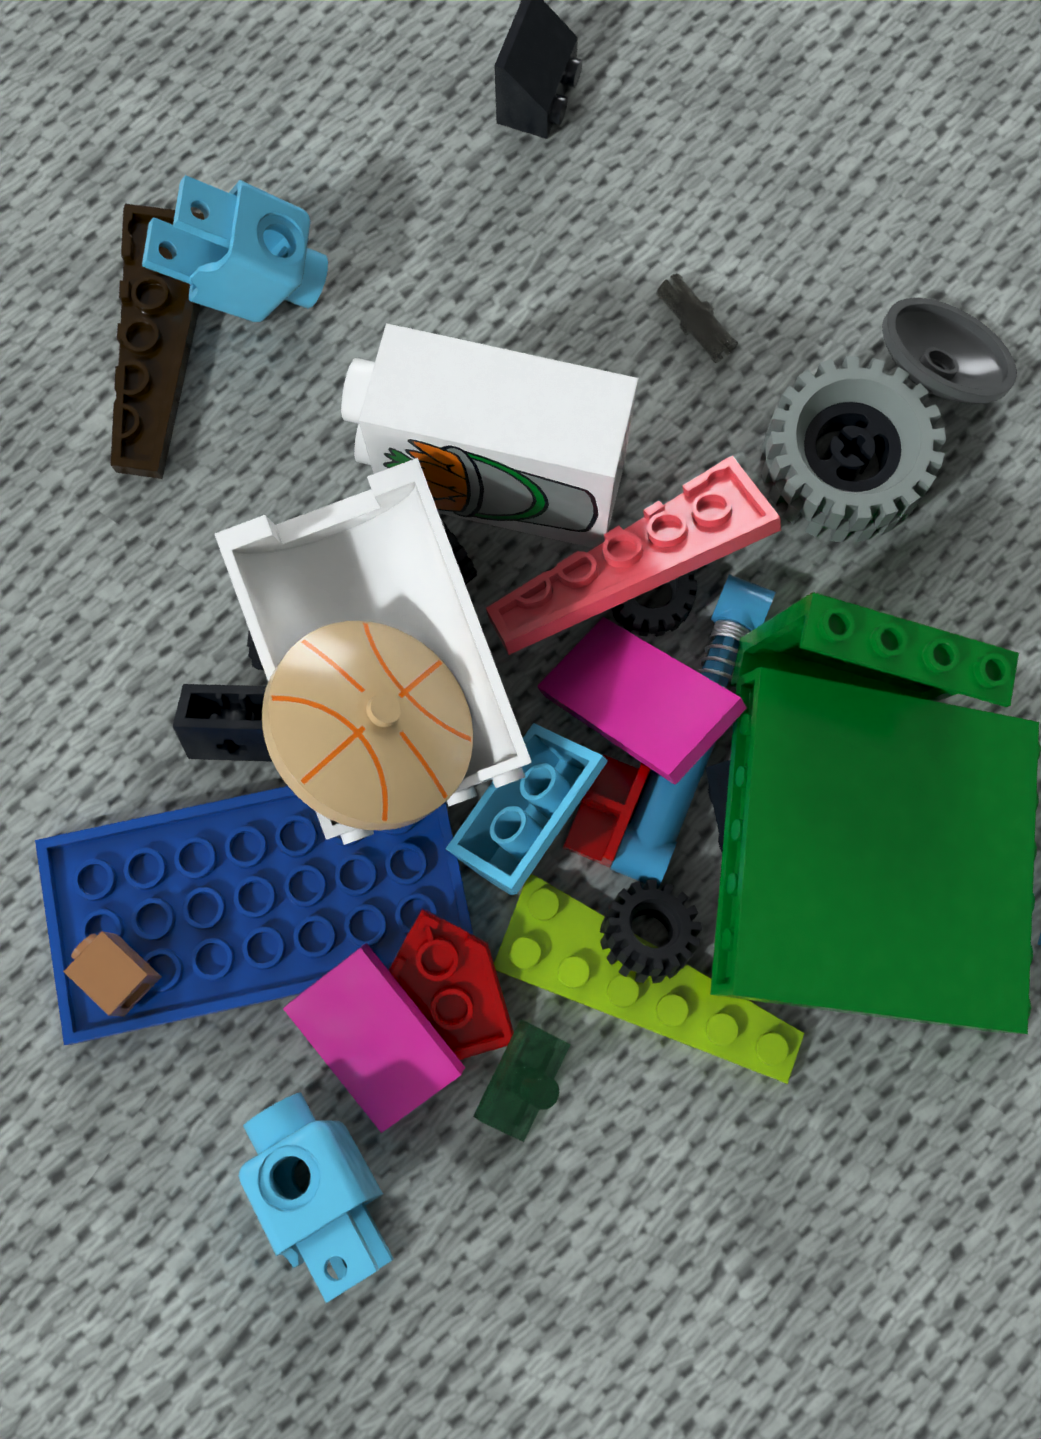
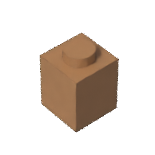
M101 931L98 936L94 933L86 937L72 952L71 957L74 961L63 971L108 1016H125L161 978L118 934Z

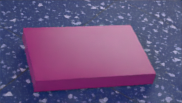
M367 943L341 961L283 1008L381 1133L457 1079L465 1070V1066Z

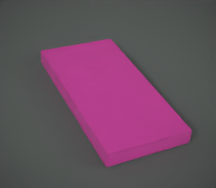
M605 617L537 685L540 692L547 699L674 785L686 775L747 709L742 698Z

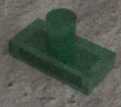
M520 1019L473 1117L524 1142L539 1110L551 1108L558 1100L559 1086L554 1078L571 1044Z

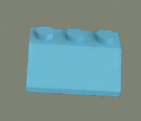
M535 723L532 724L523 737L532 761L531 764L522 767L526 777L495 788L492 781L446 847V850L471 870L510 895H515L519 892L608 762L603 755Z

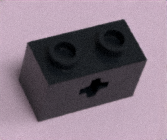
M183 684L172 727L188 759L273 762L265 743L262 727V706L267 686Z

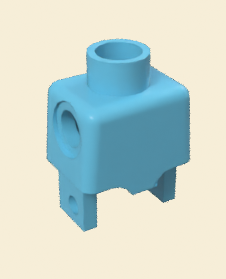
M185 175L179 184L173 225L154 217L149 222L142 267L190 284L189 301L252 322H261L284 300L307 309L313 307L326 281L328 259L326 255L307 248L310 217L305 210L241 180L228 193ZM191 207L201 210L204 220L196 218L192 214ZM159 247L168 249L171 252L172 259L164 258L159 252Z
M300 1092L268 1107L243 1125L258 1155L242 1165L239 1171L240 1183L276 1256L283 1255L293 1268L305 1261L326 1303L394 1260L366 1207L367 1204L383 1195L347 1127L342 1122L315 1120ZM300 1159L307 1164L311 1174L310 1184L306 1192L298 1187L294 1178L295 1167ZM328 1261H330L338 1279H334L328 1274Z

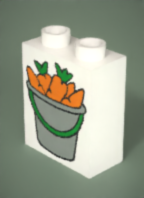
M386 323L376 361L373 362L359 358L352 360L343 387L341 413L344 421L358 424L354 448L355 460L359 463L371 465L373 474L418 458L438 513L595 548L605 541L604 534L609 530L625 464L639 378Z

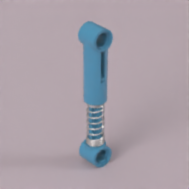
M728 575L711 617L715 624L709 636L712 644L705 647L707 657L700 659L702 669L697 670L698 673L727 689L728 683L732 681L731 675L735 666L740 638L764 623L775 595L774 591L733 575ZM715 743L676 785L651 769L633 817L627 826L610 868L611 870L645 884L647 880H657V889L659 888L673 855L677 837Z

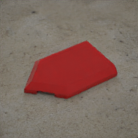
M422 908L388 971L459 1060L516 1044L517 1040L488 942Z

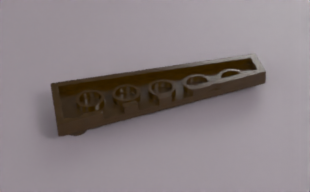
M125 203L121 257L124 261L123 281H120L119 299L122 302L121 323L117 325L119 364L115 366L114 389L116 391V399L113 405L110 465L116 473L163 479L200 304L189 301L190 284L142 267L149 222L154 217L173 225L175 210ZM192 212L196 218L204 220L202 213ZM159 247V252L164 258L172 259L171 252L168 249Z

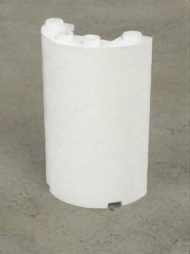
M418 458L367 476L371 489L293 519L275 525L266 515L215 533L214 535L268 682L276 666L290 648L301 638L318 628L344 621L375 622L396 628L422 642L445 663L458 681L469 706L473 726L471 760L463 781L447 800L448 807L478 796L474 786L493 780L495 788L526 777L522 767L531 764L532 761ZM316 812L326 840L341 836L343 844L346 845L374 834L373 830L349 827Z

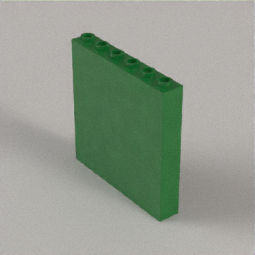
M759 667L738 677L736 695L742 698L747 709L733 723L710 995L997 1033L1028 1034V1018L1031 1013V1001L1029 998L1030 965L1033 960V948L1031 945L1032 912L1035 907L1033 878L1034 861L1037 855L1035 823L1036 810L1039 803L1037 769L1041 752L1039 722L765 667Z

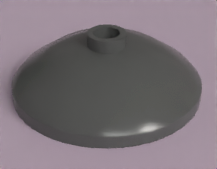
M907 298L892 305L884 317L882 333L889 354L898 367L909 373L908 378L916 385L921 383L930 394L959 403L982 404L1003 398L1014 385L1017 370L1011 353L994 332L968 313L933 299Z

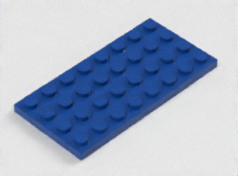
M289 786L35 840L64 1045H74L299 995L365 943L369 945L384 966L389 969L422 908L474 935L458 858L446 850V847L453 839L446 802L418 822L397 829L373 830V835L346 845L343 844L341 836L326 840L316 811L305 804ZM101 931L118 934L161 976L125 1016H108L63 972L74 961L71 957L74 949L91 934L95 933L98 936Z

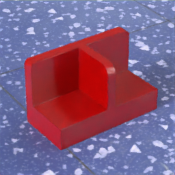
M603 755L608 762L582 798L581 805L563 848L610 867L650 768L641 763L638 769Z

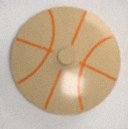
M344 621L318 628L301 638L290 648L276 666L265 690L262 706V727L265 743L275 768L284 782L305 804L337 823L358 829L381 831L411 825L427 817L444 804L457 790L468 770L473 749V726L469 706L458 681L445 663L431 649L411 635L396 628L367 621Z

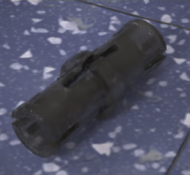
M679 273L671 275L670 279L673 284L671 285L666 279L659 286L656 292L657 296L664 301L681 321L680 329L684 334L688 335L691 333L709 354L711 360L714 363H718L723 359L722 352L729 355L735 350L738 345L737 340L732 338L714 317V308L708 301L702 302L684 282Z

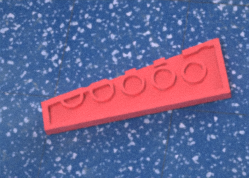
M731 456L684 484L683 493L663 505L660 501H657L644 509V517L624 530L618 525L604 534L605 541L587 553L583 551L573 553L557 563L553 569L541 573L486 607L489 620L508 655L781 531L780 516L736 459Z

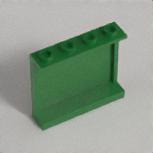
M812 592L740 638L731 686L737 687L738 677L759 667H765L936 702L956 694H962L1003 707H1009L1012 701L1019 653Z

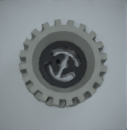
M846 356L840 369H836L833 359L819 364L815 375L809 369L804 371L797 377L794 387L788 386L782 394L761 448L760 460H766L761 474L764 484L774 482L768 495L773 504L776 506L784 500L789 504L784 514L788 521L794 524L801 516L810 522L805 530L806 533L817 537L822 527L831 529L829 541L843 542L850 531H854L856 542L869 540L876 529H878L882 536L891 531L899 520L903 522L911 514L936 479L935 474L942 466L945 453L938 452L946 441L945 428L933 429L941 417V413L937 404L924 407L922 403L929 393L928 390L921 383L912 390L904 383L909 373L900 367L891 376L882 372L886 361L872 358L868 368H860L859 356ZM840 431L838 437L836 435L833 436L821 460L817 454L816 441L828 433ZM849 452L852 454V455H850V456L847 457V458L844 457V456L847 455ZM874 453H876L879 463L878 473L867 480L855 481L858 474L862 475Z

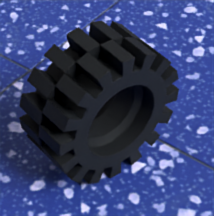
M647 880L643 888L640 881L631 883L627 891L623 888L618 893L606 912L600 928V933H605L600 941L602 950L610 948L611 951L606 959L611 966L618 960L623 964L619 970V973L627 977L632 970L637 972L635 981L644 983L648 976L652 977L653 984L662 982L666 975L671 979L685 966L699 946L701 939L697 938V936L702 931L701 922H693L698 911L695 905L687 909L683 906L689 898L683 891L677 898L671 895L674 885L666 882L661 890H657V880ZM641 915H648L659 920L668 931V943L661 948H651L642 944L632 932L633 919Z

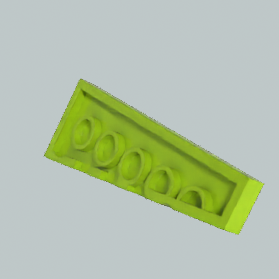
M530 874L524 883L496 956L494 965L497 972L788 1084L804 1036L803 1032L749 1000L710 995L711 978L687 964L680 969L677 975L671 979L666 975L660 983L653 984L651 976H648L644 983L636 982L637 972L632 970L627 977L619 973L623 964L618 960L611 966L606 959L611 951L610 948L602 950L600 941L605 933H600V928L605 917L539 877ZM634 934V936L642 944L651 948H658L650 942Z

